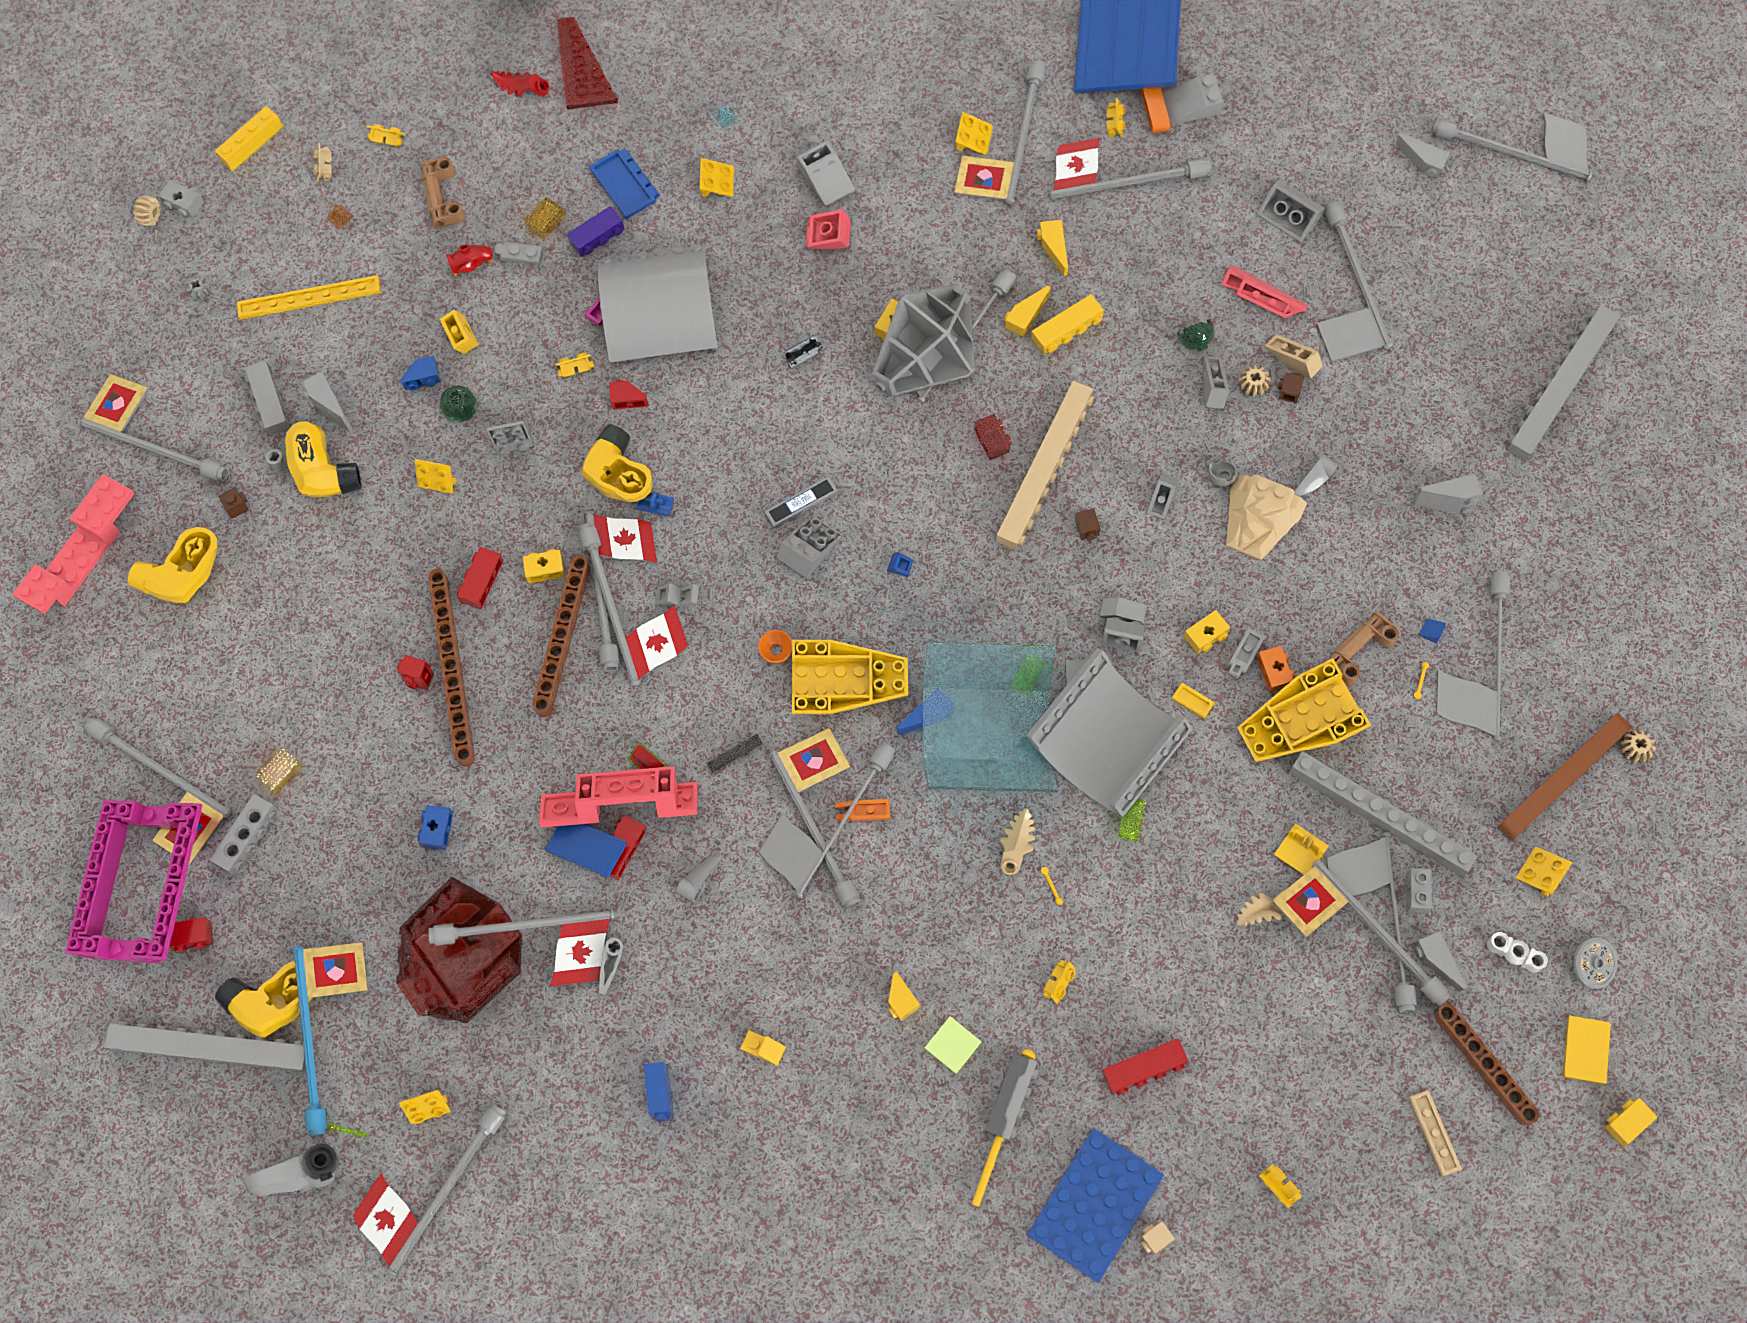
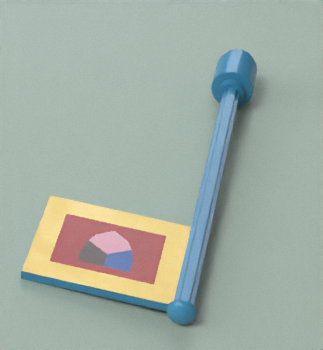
M362 942L310 949L296 946L292 949L295 959L310 1104L308 1110L304 1111L306 1131L309 1132V1136L326 1133L327 1120L326 1110L321 1108V1104L318 1101L308 998L367 991Z

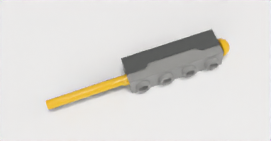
M1030 1049L1023 1050L1020 1055L1017 1053L1013 1054L985 1133L994 1136L995 1139L972 1201L974 1206H980L1002 1142L1004 1140L1009 1142L1010 1137L1014 1138L1018 1126H1015L1017 1117L1022 1118L1025 1107L1022 1106L1024 1098H1029L1032 1087H1029L1031 1079L1035 1080L1039 1068L1036 1067V1056Z

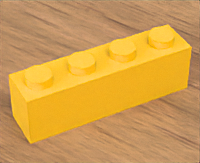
M265 106L215 150L220 162L233 172L283 128L278 115Z
M1090 294L1032 330L1031 340L1043 355L1048 352L1052 353L1060 344L1070 342L1076 334H1083L1092 324H1099L1102 321L1104 309Z

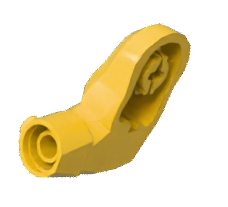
M202 527L185 530L179 535L164 565L159 566L158 564L142 561L135 562L128 574L129 586L161 600L174 603L188 602L195 592L207 581L211 573L218 549L216 536L212 531Z

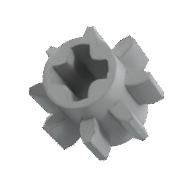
M194 277V279L187 283L189 288L186 291L193 300L196 298L203 300L206 295H209L207 290L210 289V286L205 282L204 278L197 279Z

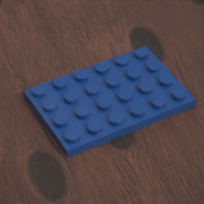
M1093 1128L1027 1236L1099 1283L1164 1174Z

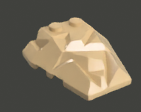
M1237 475V479L1233 483L1229 494L1230 503L1226 546L1261 561L1277 545V542L1300 521L1307 503L1301 497L1294 495L1295 491L1262 476Z

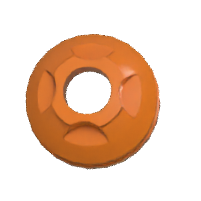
M770 630L763 634L759 640V653L768 663H783L792 654V639L784 631ZM779 645L782 648V652L779 655H773L771 653L773 646Z

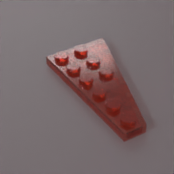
M575 18L557 19L567 110L619 103Z

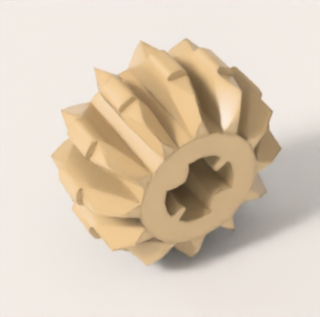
M139 196L135 201V206H133L134 219L137 220L138 224L155 226L156 222L159 221L160 202L152 196Z
M1255 364L1253 369L1248 366L1245 371L1241 372V377L1239 378L1240 389L1246 390V395L1251 392L1253 397L1257 393L1261 396L1264 391L1268 390L1271 379L1268 377V371L1263 372V367L1257 369Z
M1634 729L1630 734L1623 736L1624 740L1621 741L1620 745L1624 748L1621 750V753H1628L1626 759L1633 757V763H1637L1639 760L1643 763L1653 757L1652 752L1656 750V747L1653 746L1655 740L1649 739L1650 733L1644 735L1643 729L1639 730L1638 733Z

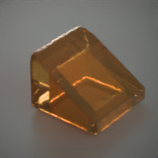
M335 205L327 220L339 230L354 216L343 206Z

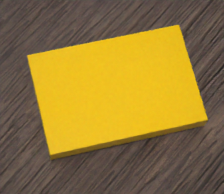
M1570 1015L1567 1017L1563 1067L1564 1078L1604 1085L1607 1083L1610 1022Z

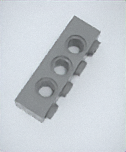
M253 794L209 861L232 875L240 872L246 857L255 850V844L258 839L265 835L269 822L275 820L278 808ZM260 815L259 821L253 823L254 818ZM249 832V836L246 839H242L243 835ZM238 849L237 854L231 856L232 851Z

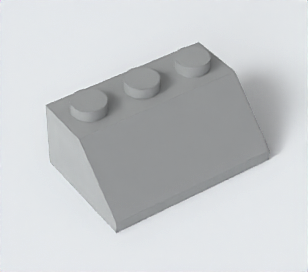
M1279 181L1273 185L1257 215L1300 242H1303L1318 223L1326 208L1286 183Z

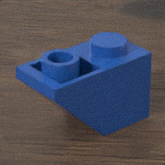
M434 356L414 361L401 378V383L405 390L413 391L417 390L418 387H432L436 383H441L438 364Z

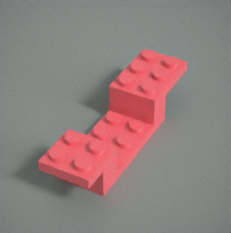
M102 474L69 518L77 526V529L45 570L34 564L12 595L43 614H46L54 602L65 607L120 533L113 522L135 493Z
M675 766L577 774L575 792L541 795L539 825L541 828L599 823L600 805L655 801L658 818L697 815L698 785L697 782L677 783Z

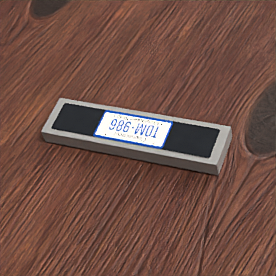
M828 476L764 512L773 528H776L838 494V489Z

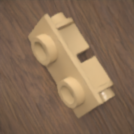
M318 143L317 149L313 151V160H316V164L313 167V175H316V182L319 181V178L330 180V177H332V165H330L331 150L329 147L320 148V143Z

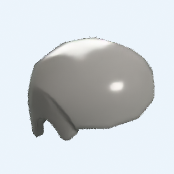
M1223 459L1216 463L1212 461L1208 470L1210 480L1219 487L1228 486L1237 479L1238 472L1236 466Z

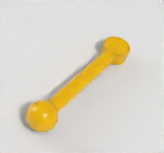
M1423 662L1421 665L1423 669L1417 692L1414 693L1415 699L1422 697L1420 692L1426 669L1429 668L1428 662Z
M1043 867L1041 873L1045 875L1056 898L1055 903L1061 905L1063 899L1059 897L1048 874L1049 869Z

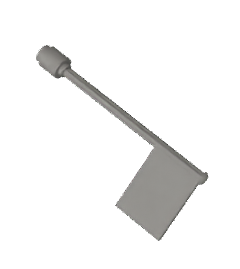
M1336 201L1331 202L1325 206L1326 218L1330 228L1338 231L1368 306L1366 309L1317 323L1330 360L1334 362L1379 348L1390 349L1393 343L1389 339L1346 232L1345 224L1348 220L1342 205Z

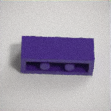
M609 206L567 233L569 243L579 256L582 257L591 254L599 245L606 244L613 236L620 235L625 228L623 220Z

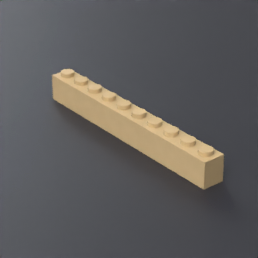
M1075 381L1072 382L997 533L996 542L1016 551L1019 545L1023 546L1027 537L1025 533L1027 530H1031L1034 523L1032 518L1034 514H1039L1042 507L1040 502L1042 498L1046 499L1050 490L1048 486L1050 483L1053 484L1056 479L1057 473L1055 471L1057 467H1062L1065 459L1063 455L1065 452H1069L1072 446L1070 441L1079 432L1080 427H1078L1080 421L1084 422L1087 415L1085 410L1087 406L1091 407L1095 397L1092 396V388Z

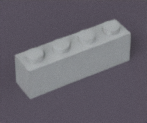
M264 360L245 367L247 374L244 377L247 384L251 385L252 389L249 392L253 401L256 400L257 405H254L257 415L261 416L262 420L259 423L262 430H266L271 436L290 429L271 368L267 361Z

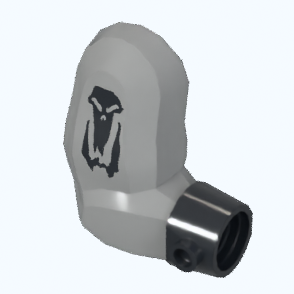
M320 1143L309 1148L300 1156L246 1177L243 1182L248 1192L259 1197L298 1195L312 1188L327 1186L334 1181L338 1168L337 1154L329 1145Z

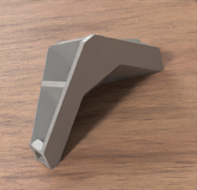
M950 284L905 294L898 302L872 372L876 388L881 392L885 391L895 396L969 377L975 370L971 300L968 291L956 284Z

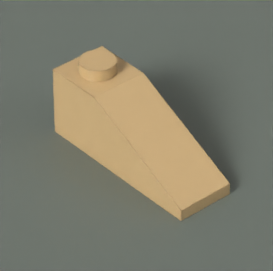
M1276 334L1265 345L1267 350L1296 373L1310 379L1323 367L1318 351Z

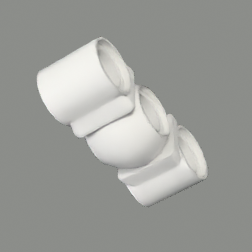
M1497 932L1487 940L1489 951L1498 954L1500 957L1504 956L1510 964L1521 965L1522 968H1526L1533 973L1539 972L1547 965L1548 959L1543 952L1536 951L1534 948L1529 949L1525 942L1513 940L1512 937H1508L1505 933ZM1494 939L1500 940L1502 947H1497ZM1513 948L1520 951L1521 957L1514 955ZM1532 958L1538 959L1540 966H1535L1532 963Z

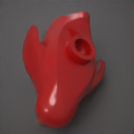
M463 244L457 252L452 255L446 254L453 275L457 276L460 272L468 273L475 270L485 261L491 264L493 250L489 246Z

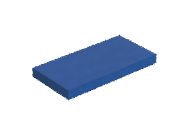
M585 824L565 825L557 827L545 851L608 878L627 843Z

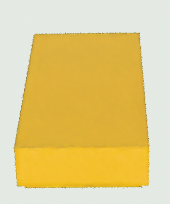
M1184 683L1180 684L1171 700L1203 719L1206 718L1215 704L1214 701Z

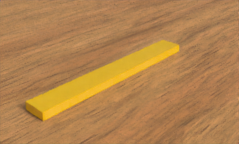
M376 275L236 302L238 318L240 320L379 294L381 289L379 277Z

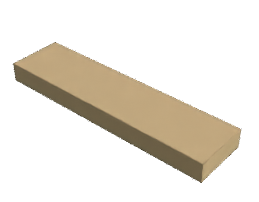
M1429 1090L1409 1096V1101L1441 1177L1462 1170Z

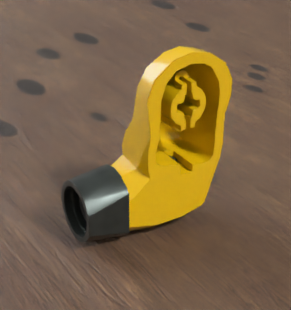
M608 424L588 451L583 462L581 474L590 485L606 497L626 502H637L646 498L653 487L651 472L645 465L623 457L630 441V436L620 427Z

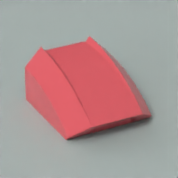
M843 209L810 215L806 230V247L812 249L847 248L850 245L851 223L849 216Z

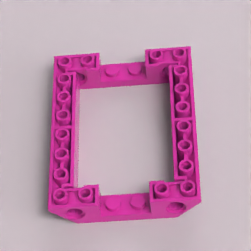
M103 800L65 950L66 954L110 961L162 964L166 961L202 804L168 802L167 807L144 806L136 801ZM128 826L178 828L152 939L156 941L146 938H135L134 941L115 940L101 936Z

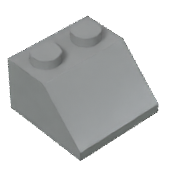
M1118 617L1107 618L1102 645L1139 653L1145 625H1141L1137 621H1122Z

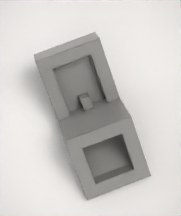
M670 583L660 586L657 590L656 605L688 607L697 604L699 586L691 584L681 588Z
M1119 597L1104 598L1100 617L1104 619L1118 617L1126 622L1137 621L1144 623L1147 605Z

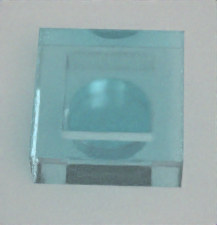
M728 104L713 113L714 118L723 128L737 120V115Z

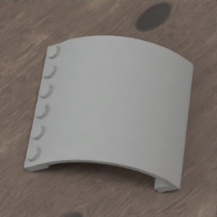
M696 244L689 248L675 247L667 251L659 249L653 253L639 252L637 255L631 256L623 254L616 258L603 257L601 260H598L599 295L609 362L718 348L708 283L705 245L700 246Z
M1097 648L1026 736L1043 758L1067 781L1099 805L1123 817L1193 728L1184 716L1179 715L1175 719L1139 694L1114 669L1105 652Z

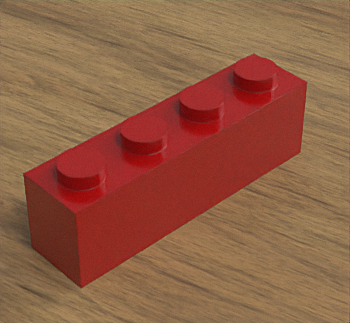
M1179 1038L1104 1068L1102 1074L1111 1095L1117 1093V1096L1129 1092V1087L1135 1085L1136 1088H1140L1148 1084L1147 1080L1155 1078L1156 1081L1166 1077V1072L1173 1070L1176 1073L1185 1069L1188 1058Z

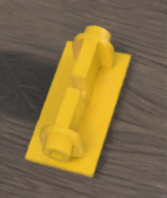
M1116 98V103L1111 102L1107 106V119L1109 121H1107L1106 132L1109 136H1115V134L1119 133L1123 137V130H1125V122L1123 120L1125 107L1118 98Z
M379 124L367 125V128L371 129V132L367 134V139H370L371 142L383 144L384 137H386L385 144L398 147V145L403 143L401 136H406L398 128L390 127V130Z
M584 352L577 354L575 359L569 360V357L559 359V363L555 364L556 367L560 366L561 368L557 370L559 377L563 376L565 378L576 374L574 367L578 368L579 373L591 370L594 367L593 360L589 361L588 359L591 358V354L587 355Z
M1063 960L1060 963L1057 962L1051 974L1057 980L1049 979L1043 989V996L1047 999L1051 998L1056 1004L1065 996L1066 987L1075 976L1076 969L1071 962L1068 961L1067 963Z
M1273 1163L1259 1175L1264 1184L1274 1192L1279 1201L1287 1208L1302 1197L1299 1193L1300 1190L1291 1181L1284 1184L1283 1180L1287 1176Z

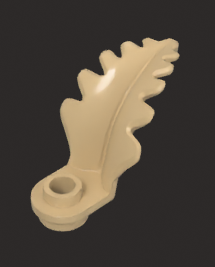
M1024 808L1023 811L1018 812L1019 815L1014 816L1016 822L1012 820L1009 822L1013 829L1006 828L1004 830L1008 837L1000 838V842L1005 849L1001 860V869L1007 875L1016 874L1020 870L1023 855L1034 849V846L1028 843L1035 840V837L1029 834V832L1035 830V827L1030 826L1034 823V820L1029 819L1032 817V814L1029 813L1028 808Z
M1259 892L1260 899L1251 896L1253 904L1248 901L1244 903L1247 908L1242 907L1240 909L1242 914H1238L1237 925L1247 926L1248 922L1250 925H1253L1255 920L1257 923H1261L1262 918L1269 922L1271 921V916L1281 920L1284 914L1272 903L1275 898Z

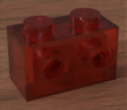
M995 414L974 422V431L989 460L1009 453L1010 445L1012 444L1010 436L1008 434L1005 435L1003 431L1002 421L997 419Z

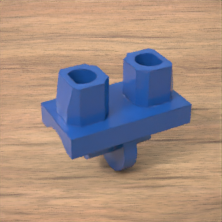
M657 492L649 493L646 498L639 500L636 508L641 511L670 516L674 497L659 495Z

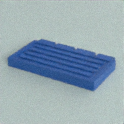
M617 149L589 166V170L625 219L656 202L655 199L660 196L626 149L622 151Z

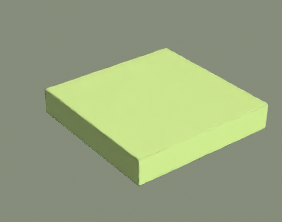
M950 1016L925 1046V1050L957 1074L982 1041Z

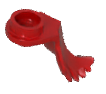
M499 71L491 72L493 81H497L496 86L502 85L501 91H505L508 88V95L515 92V96L519 97L526 90H531L539 96H545L550 89L548 81L537 74L531 75L529 72H525L521 76L519 72H516L513 76L511 72H508L507 75L504 71H501V73Z

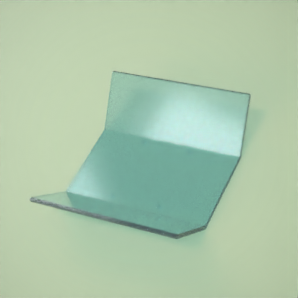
M950 642L927 643L923 679V764L928 789L1059 792L1052 766L1043 758L1026 736L1050 707L1049 690L1056 646Z

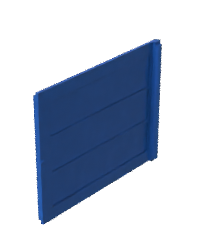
M1081 0L1074 92L1087 93L1176 85L1181 0Z

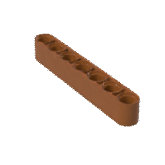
M1445 1003L1437 1008L1434 1016L1438 1024L1518 1123L1528 1126L1537 1122L1540 1116L1537 1107L1459 1011L1449 1003ZM1442 1010H1447L1449 1012V1019H1446L1442 1016ZM1455 1026L1462 1028L1463 1036L1455 1032ZM1469 1043H1473L1477 1047L1476 1052L1470 1051ZM1482 1060H1487L1490 1063V1069L1483 1067ZM1496 1076L1503 1079V1086H1499L1496 1083ZM1510 1093L1517 1096V1103H1513L1510 1100ZM1524 1110L1530 1112L1531 1120L1525 1119L1523 1115Z

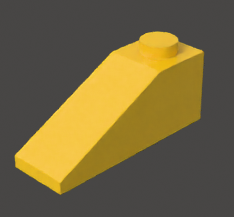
M1062 220L1040 222V229H1037V240H1041L1042 248L1063 276H1067L1068 262Z
M1044 287L1015 305L1011 312L1008 311L1004 317L1005 328L1025 337L1049 298L1051 287Z

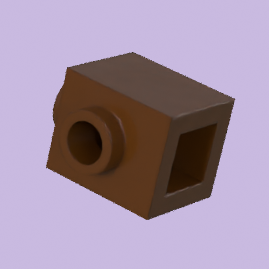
M1286 372L1284 379L1280 378L1278 389L1281 390L1279 399L1297 404L1304 377L1297 373Z
M235 487L218 496L232 519L249 511L246 502H248L243 492L239 493Z
M1094 508L1076 513L1075 523L1081 540L1097 538L1101 528Z

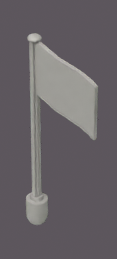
M1543 112L1546 158L1459 130L1460 128L1457 127V123L1442 118L1441 120L1436 119L1431 132L1437 137L1450 141L1452 138L1456 139L1457 137L1586 179V181L1592 178V172L1588 170L1586 158L1587 133L1585 125Z

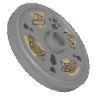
M1588 938L1578 946L1575 952L1574 970L1577 978L1583 985L1594 989L1603 988L1613 980L1616 974V952L1613 946L1603 938Z

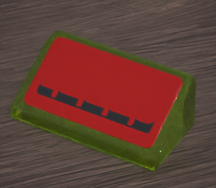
M640 742L636 744L627 758L638 769L668 767L666 763Z

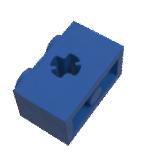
M426 805V810L422 812L421 816L422 830H419L417 837L419 844L423 848L446 850L453 818V812L450 808ZM436 824L438 826L437 829L434 828L435 830L432 831L431 827H435L434 825Z

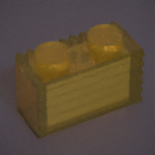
M545 197L543 201L541 200L537 204L534 212L527 215L525 219L527 230L544 240L565 216L564 208L548 197Z
M281 748L280 751L277 750L271 755V760L266 765H262L258 769L255 777L277 795L303 765Z

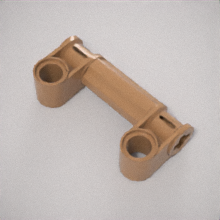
M444 156L422 162L420 170L423 171L422 180L429 213L433 219L432 226L439 229L462 222L465 219V213L458 201H450L443 204L439 181L450 179L456 173L450 158Z
M1377 611L1372 614V617L1367 622H1363L1328 659H1334L1347 686L1354 685L1360 675V668L1350 659L1372 637L1387 648L1394 646L1399 637L1397 627ZM1385 634H1390L1393 639H1388ZM1346 672L1353 673L1354 677L1347 676Z

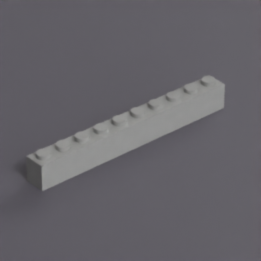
M1600 305L1597 311L1593 309L1588 317L1591 321L1589 324L1584 323L1579 331L1582 335L1580 338L1575 337L1570 345L1573 347L1572 350H1567L1561 359L1564 361L1563 364H1558L1552 373L1555 375L1554 378L1547 380L1543 386L1546 390L1544 393L1540 391L1534 400L1537 404L1535 407L1531 405L1525 415L1528 418L1526 421L1523 419L1520 421L1516 428L1519 430L1516 435L1512 434L1507 442L1509 444L1508 452L1527 462L1621 315L1603 305Z
M1303 751L1289 774L1384 831L1390 832L1394 837L1461 877H1464L1469 872L1477 858L1476 854Z
M118 1021L117 1024H109L104 1045L105 1049L117 1052L306 1073L302 1041H294V1044H288L287 1040L275 1039L274 1042L267 1041V1038L257 1036L252 1040L247 1039L248 1036L235 1034L234 1038L227 1037L228 1034L216 1032L215 1035H208V1032L203 1030L189 1033V1030L184 1028H176V1031H171L166 1026H157L156 1029L149 1028L150 1025L137 1023V1026H130L128 1022Z

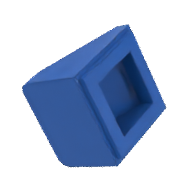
M899 552L894 553L891 556L887 571L908 577L914 560Z
M1426 619L1419 636L1437 643L1446 623Z

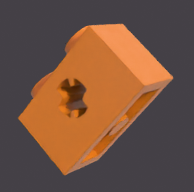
M1281 646L1258 653L1257 661L1269 693L1283 689L1295 678L1293 669H1290L1287 663L1289 662L1286 651L1283 652Z

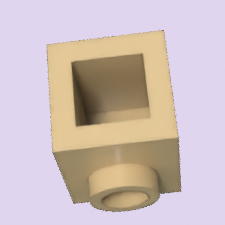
M1162 1221L1155 1227L1153 1224H1150L1142 1230L1144 1235L1140 1237L1142 1239L1140 1244L1147 1253L1151 1252L1154 1255L1175 1240V1238Z

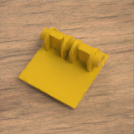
M962 112L955 140L956 149L962 151L963 148L967 147L982 155H987L993 125Z
M701 158L699 189L702 196L707 197L712 192L733 197L734 166Z
M414 459L418 487L453 494V485L456 484L457 478L451 474V466Z
M1295 823L1274 853V856L1305 875L1312 869L1314 861L1322 857L1329 845Z
M1535 846L1516 879L1542 890L1540 893L1548 897V895L1554 893L1572 862Z
M439 1090L399 1102L400 1107L411 1124L422 1123L427 1119L441 1117L451 1112L447 1105V1096H442Z

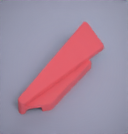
M1233 265L1228 269L1221 284L1224 287L1238 290L1236 295L1284 318L1305 312L1309 305Z

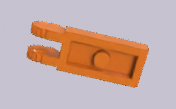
M890 799L858 800L846 821L890 820ZM854 800L835 803V808L839 810L849 809ZM845 814L836 815L835 820L842 821Z

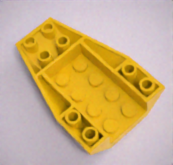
M792 640V714H834L908 696V658L834 640Z
M1332 658L1298 675L1239 725L1237 729L1255 762L1336 744L1370 727L1371 724L1362 708H1358L1342 679L1340 669Z

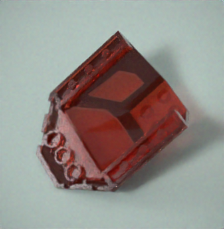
M454 877L447 880L400 926L401 946L398 947L397 960L400 966L396 983L418 1015L468 1023L521 974L522 934L519 930L462 936L455 939L454 944L437 946L430 944L428 928H433V925L453 923V927L466 928L513 922L500 903Z

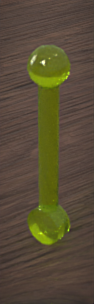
M333 1123L327 1124V1130L329 1131L337 1130L366 1138L368 1136V1133L334 1126Z

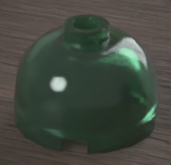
M1207 319V324L1199 322L1183 329V334L1177 332L1178 338L1185 348L1190 350L1197 349L1198 352L1208 348L1207 344L1213 340L1215 334L1211 319Z
M460 385L451 386L442 393L440 409L444 417L449 421L464 422L469 420L476 412L477 400L472 391L467 387Z

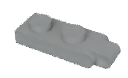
M503 242V244H495L493 255L500 256V260L540 265L543 247Z
M1248 628L1228 664L1231 667L1228 671L1229 675L1238 679L1241 673L1246 674L1265 640V636Z

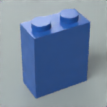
M664 1061L643 1064L648 1113L653 1119H657V1122L668 1121L669 1117L674 1116L669 1068Z

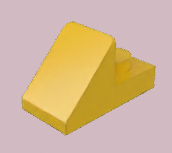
M748 1030L740 1049L778 1066L786 1047L768 1036L764 1037Z

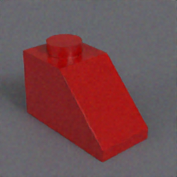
M623 380L609 382L610 403L613 410L649 407L647 395L630 382Z

